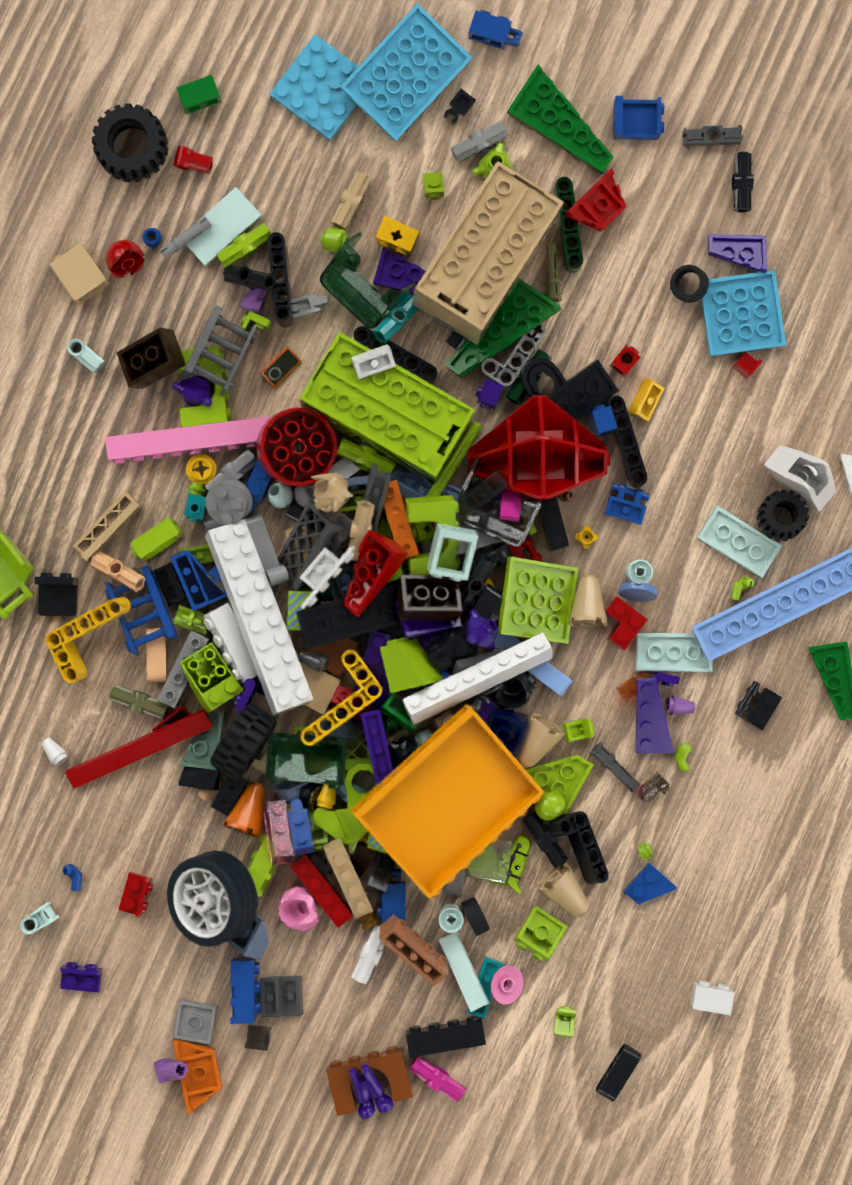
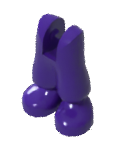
M368 1063L362 1064L364 1076L361 1077L356 1067L349 1069L357 1101L360 1102L358 1114L361 1119H368L374 1115L375 1104L380 1113H386L392 1109L394 1103L391 1097L384 1093V1088L376 1079Z

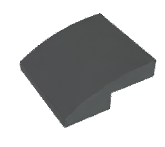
M302 976L260 978L262 1017L303 1015Z

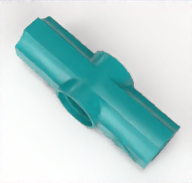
M408 295L398 307L393 308L391 314L373 331L375 338L380 343L386 344L419 310V308L412 305L414 296Z

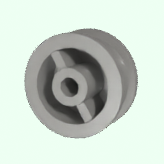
M235 479L223 480L212 487L206 496V508L209 515L216 522L223 525L235 524L246 517L251 511L253 504L250 490L245 484Z

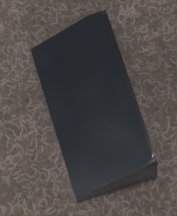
M184 766L178 785L205 790H218L220 771Z

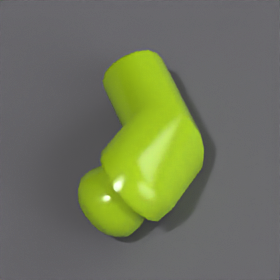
M688 743L681 744L674 755L681 773L690 769L686 758L692 748Z

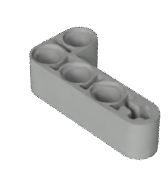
M542 322L523 335L504 365L492 358L484 360L481 366L482 375L491 381L504 385L503 389L510 388L542 341L546 332L545 324ZM540 328V333H537L533 340L531 337L534 329ZM523 343H529L532 349L530 351H524L521 345ZM512 359H519L521 366H512ZM487 364H491L495 367V371L488 373L484 367ZM507 374L510 376L511 381L503 383L500 377Z
M261 514L244 518L270 587L273 588L285 584L289 580L287 570L284 565H279Z

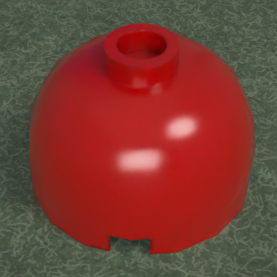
M120 240L114 242L106 252L105 261L113 276L125 278V274L130 272L133 275L141 269L145 262L143 258L145 255L141 248L133 241Z

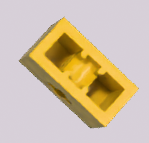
M384 216L375 239L381 247L387 249L391 247L399 255L406 256L407 254L411 256L420 233L419 230ZM397 234L400 235V239L394 241L393 236L396 237Z

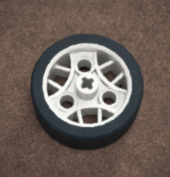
M224 851L205 852L180 863L172 872L167 888V903L175 925L187 939L200 946H218L240 936L250 928L256 917L258 898L253 878L240 860Z

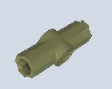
M114 684L109 695V700L127 706L132 711L141 714L146 713L164 720L169 705L151 698L146 693L137 690L133 691Z

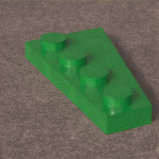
M847 641L808 647L839 719H852V667Z

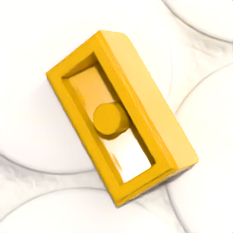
M643 379L628 413L649 422L665 388L651 379Z

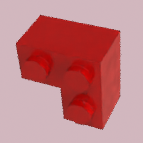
M616 596L605 609L606 615L618 623L607 639L621 650H625L648 619Z

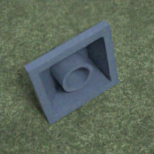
M256 915L252 925L245 933L227 942L244 956L260 960L269 944L265 921Z

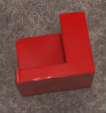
M745 352L732 367L747 379L763 361L760 359L756 361Z

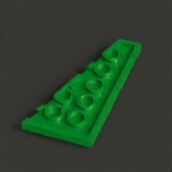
M538 64L511 104L507 114L603 175L612 161L613 155L600 139L594 135L588 124H585L579 113L563 93L553 84L554 82L543 72L542 67Z
M519 279L478 345L467 339L445 366L461 378L481 365L484 360L491 358L562 310V308Z

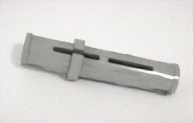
M204 216L177 237L174 236L172 241L159 249V251L167 260L177 251H182L185 245L212 227V225Z

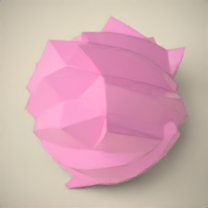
M296 886L288 889L282 897L278 898V914L281 921L287 927L296 930L300 929L303 932L305 930L311 931L314 925L319 922L315 898L308 889Z

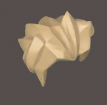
M335 473L311 476V478L316 480L314 485V506L317 510H321L325 514L332 510L337 512L346 504L350 497H353L348 492L349 485L345 477Z

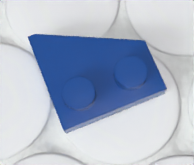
M648 862L623 891L639 905L671 892L677 887Z

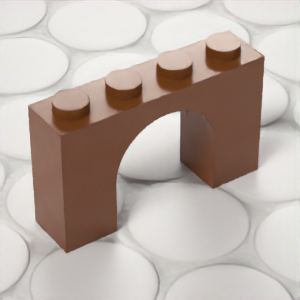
M392 1046L380 1053L372 1051L364 1057L359 1055L348 1058V1061L344 1062L336 1060L327 1066L326 1072L337 1116L356 1112L357 1104L349 1069L356 1067L357 1071L360 1072L363 1070L362 1064L368 1063L370 1068L378 1069L386 1075L394 1102L413 1097V1090L402 1047Z

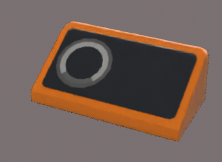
M287 346L261 372V375L276 388L302 361Z

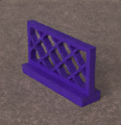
M380 709L361 713L376 786L393 771Z

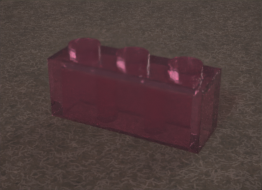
M286 800L268 801L263 812L271 864L291 863L294 857Z

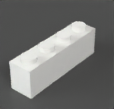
M229 603L221 605L203 615L206 628L213 634L215 645L221 649L223 653L222 658L226 664H229L231 672L238 683H243L246 679L257 676L237 619Z

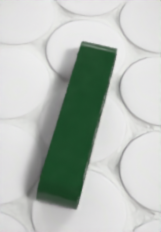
M560 177L555 184V197L572 207L575 204L573 183L568 177ZM565 184L568 190L561 191L558 186ZM561 208L558 222L564 265L568 272L576 273L583 264L578 221L565 215L568 210ZM570 221L574 227L568 229L564 226V223ZM573 240L576 246L573 248L569 247L566 242ZM576 259L579 262V265L572 266L570 265L569 260Z

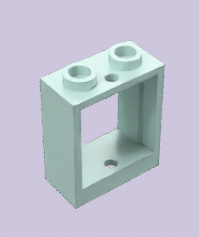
M437 523L427 564V570L431 576L436 578L446 576L454 581L468 580L478 540L476 531ZM443 537L469 542L462 571L436 567Z

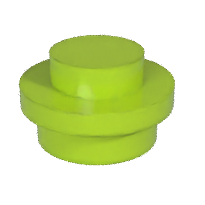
M192 482L191 486L187 485L188 493L203 496V492H206L202 484Z
M642 841L638 845L641 858L643 860L652 859L651 855L654 853L650 843L646 844L645 841Z

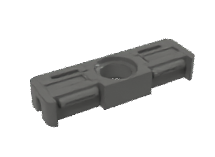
M722 125L703 126L702 129L686 130L685 127L682 131L683 146L740 144L743 140V135H741L743 131L742 125H739L738 128H722ZM714 131L718 137L716 140H710L707 133Z

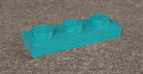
M484 956L478 979L489 1004L472 1012L467 1007L466 1013L485 1019L492 999L491 982L495 973L503 966L502 961Z

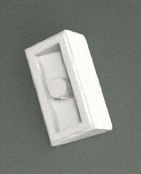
M388 345L351 357L359 379L396 366Z

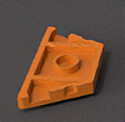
M173 1039L176 1060L182 1061L188 1067L186 1077L180 1080L187 1114H191L223 1087L216 1051L211 1047Z

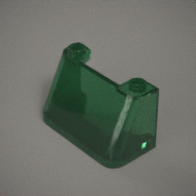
M269 732L265 780H270V784L281 785L282 781L328 784V788L340 789V786H344L349 738L325 737L314 746H306L301 740V734ZM305 735L304 739L306 742H312L315 740V735Z

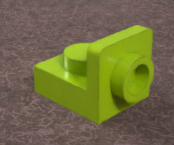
M442 172L423 173L425 198L438 200L440 197H444Z
M249 311L248 315L245 314L241 321L242 329L247 331L251 323L256 325V329L261 331L264 329L269 331L272 325L271 320L252 311Z

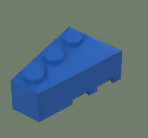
M189 550L170 557L193 611L227 597V593L214 584L216 580L213 577L211 580L206 575L208 571Z
M240 957L231 960L232 999H230V1005L232 1006V1018H230V1024H254L258 1013H261V1002L257 1001V994H260V982H257V974H260V963H256L254 958Z

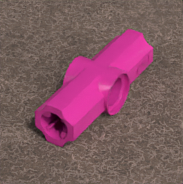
M421 1056L415 1057L409 1067V1071L423 1079L427 1086L436 1092L440 1091L456 1103L461 1099L466 1090V1087L451 1078L443 1068L432 1065Z

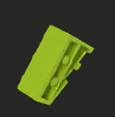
M271 830L267 834L263 833L259 840L261 846L258 851L255 850L250 858L252 864L250 868H247L253 878L257 896L259 897L264 893L289 844V839Z

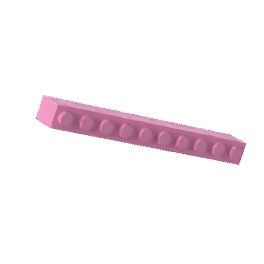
M270 417L105 437L107 457L114 464H124L125 460L131 459L133 462H142L147 457H152V460L163 459V455L181 457L182 453L187 452L190 455L201 454L203 450H209V453L219 452L220 448L237 450L239 446L246 445L247 448H254L257 445V438L262 426Z

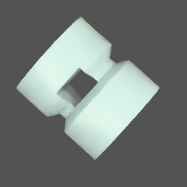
M645 560L633 561L625 569L627 581L636 582L635 585L647 583L653 575L651 564Z
M455 904L444 905L439 912L440 927L448 933L459 931L464 923L462 909Z

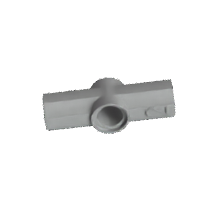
M499 121L484 130L479 129L473 132L466 140L451 147V151L455 160L460 163L475 154L480 155L486 152L492 145L505 139L509 134L504 123Z
M247 449L235 461L226 464L219 471L220 473L207 483L205 487L209 491L212 487L226 479L241 481L245 474L256 465L258 459Z

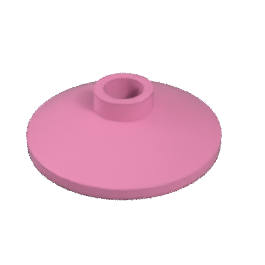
M506 965L495 973L491 982V993L497 1002L510 1004L520 996L524 983L521 971L515 966Z

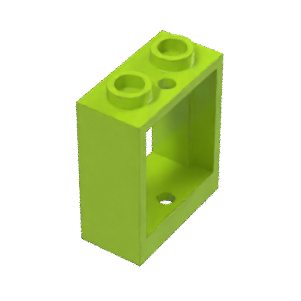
M168 517L132 541L130 544L133 548L130 550L136 558L148 561L185 535L176 521Z

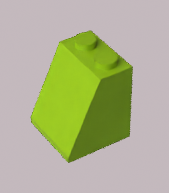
M404 637L387 641V646L380 647L391 693L443 680L442 675L429 659L417 639L409 640V638L405 639Z

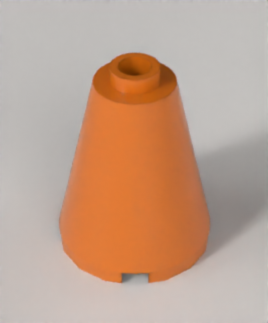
M252 781L251 784L246 785L224 821L223 826L229 829L234 827L237 832L250 836H261L265 789L262 788V784Z

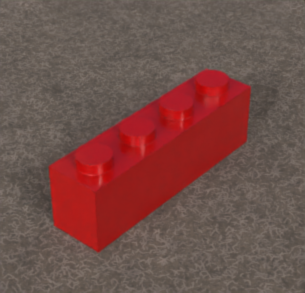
M304 854L290 866L337 928L354 916L350 906L309 854Z

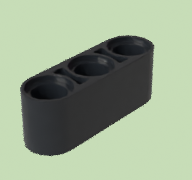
M624 1043L599 1081L596 1092L614 1102L639 1063L642 1054Z

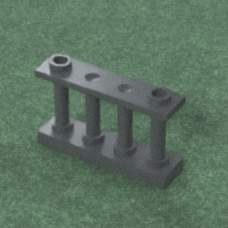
M215 305L181 376L188 379L191 373L194 375L198 374L222 386L223 389L220 395L224 396L226 391L230 393L235 383L232 379L249 343L253 344L257 337V333H255L257 326L253 325L250 331L244 330L223 319V316L220 315L223 308ZM214 325H220L246 338L242 348L216 335L212 331ZM212 341L238 354L235 363L233 364L208 351V348L204 347L206 342ZM199 357L202 359L204 357L230 370L231 372L227 380L199 367L200 364L197 363Z

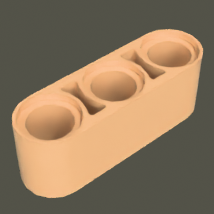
M147 627L146 635L161 629V627ZM162 636L146 643L148 683L166 682L169 676L168 637Z

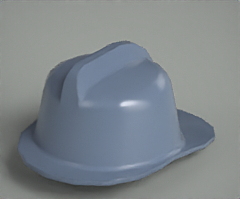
M339 709L336 716L339 719H344L347 714ZM352 718L327 737L355 738L363 733V723ZM323 721L320 728L324 731L329 730L331 722Z
M307 773L289 780H283L273 784L270 789L273 792H277L282 804H289L294 799H301L299 792L302 786L312 781L315 775Z

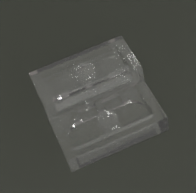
M497 839L494 843L489 844L484 848L485 851L482 855L470 861L468 876L506 883L513 841Z

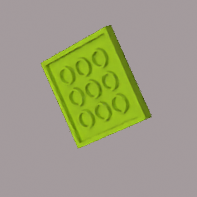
M508 557L497 634L532 638L543 633L548 641L569 644L571 629L569 617L575 599L579 568Z

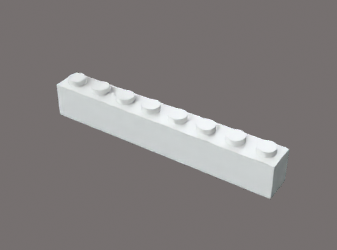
M543 633L538 634L402 699L405 710L413 725L552 659V647Z

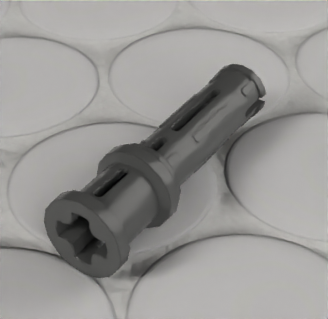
M599 742L590 751L589 754L591 756L594 755L601 762L602 767H607L630 792L633 793L640 786V783L618 763L615 755L610 753L603 746L602 742Z

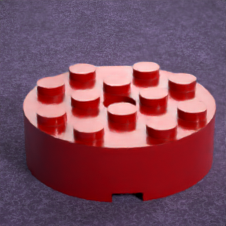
M290 408L276 413L264 423L257 438V456L263 470L276 482L287 486L310 485L316 482L311 476L327 474L330 471L337 455V439L330 423L322 415L306 408ZM295 442L301 445L299 453L293 449Z

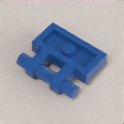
M613 483L611 491L618 492L617 497L609 496L604 514L641 525L647 506L641 505L640 501L641 499L648 501L650 494L643 492L642 489L637 488L635 490L628 488L625 484L618 485ZM624 494L634 497V501L624 500Z

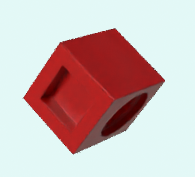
M625 345L612 361L610 367L625 377L641 358L638 355V350L632 346L628 347ZM622 356H629L631 363L624 364L621 359Z

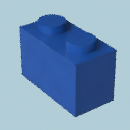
M605 404L594 407V410L588 416L593 434L601 437L614 433L617 425L611 406L605 407Z

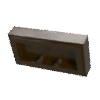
M362 842L358 844L354 853L350 856L358 878L361 877L376 854V851L367 848Z

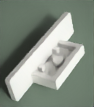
M353 545L348 548L340 559L325 547L301 575L300 578L314 590L300 606L302 609L307 606L312 607L318 599L315 596L319 591L323 593L330 585L328 583L329 579L332 576L336 578L342 571L340 566L344 561L348 563L355 555L353 553L355 549Z

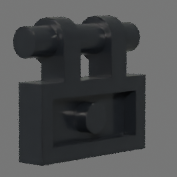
M753 681L752 685L746 689L747 693L742 702L739 701L738 708L734 714L742 717L744 712L749 713L745 721L763 730L782 697L765 687L759 693L757 690L761 684ZM754 696L757 698V701L751 708L748 705Z

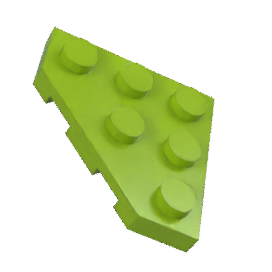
M573 755L526 768L525 770L544 792L557 791L564 797L566 810L563 814L566 815L594 764L578 755Z

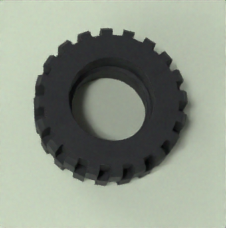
M125 103V107H121L120 104L114 106L115 110L110 111L108 109L104 112L106 114L104 118L99 117L97 120L99 126H94L93 133L95 136L92 137L94 154L105 171L112 174L118 180L122 178L124 182H130L131 179H134L135 182H141L142 177H145L147 180L151 178L150 173L153 171L157 173L160 170L158 166L160 164L164 165L166 161L164 155H168L166 132L159 119L149 109L144 110L138 104L133 107L131 103ZM136 128L146 133L148 138L147 145L138 156L122 158L114 152V141L122 131Z
M255 704L246 705L216 746L210 758L211 765L232 780H239L250 768L271 737L277 725L276 719Z

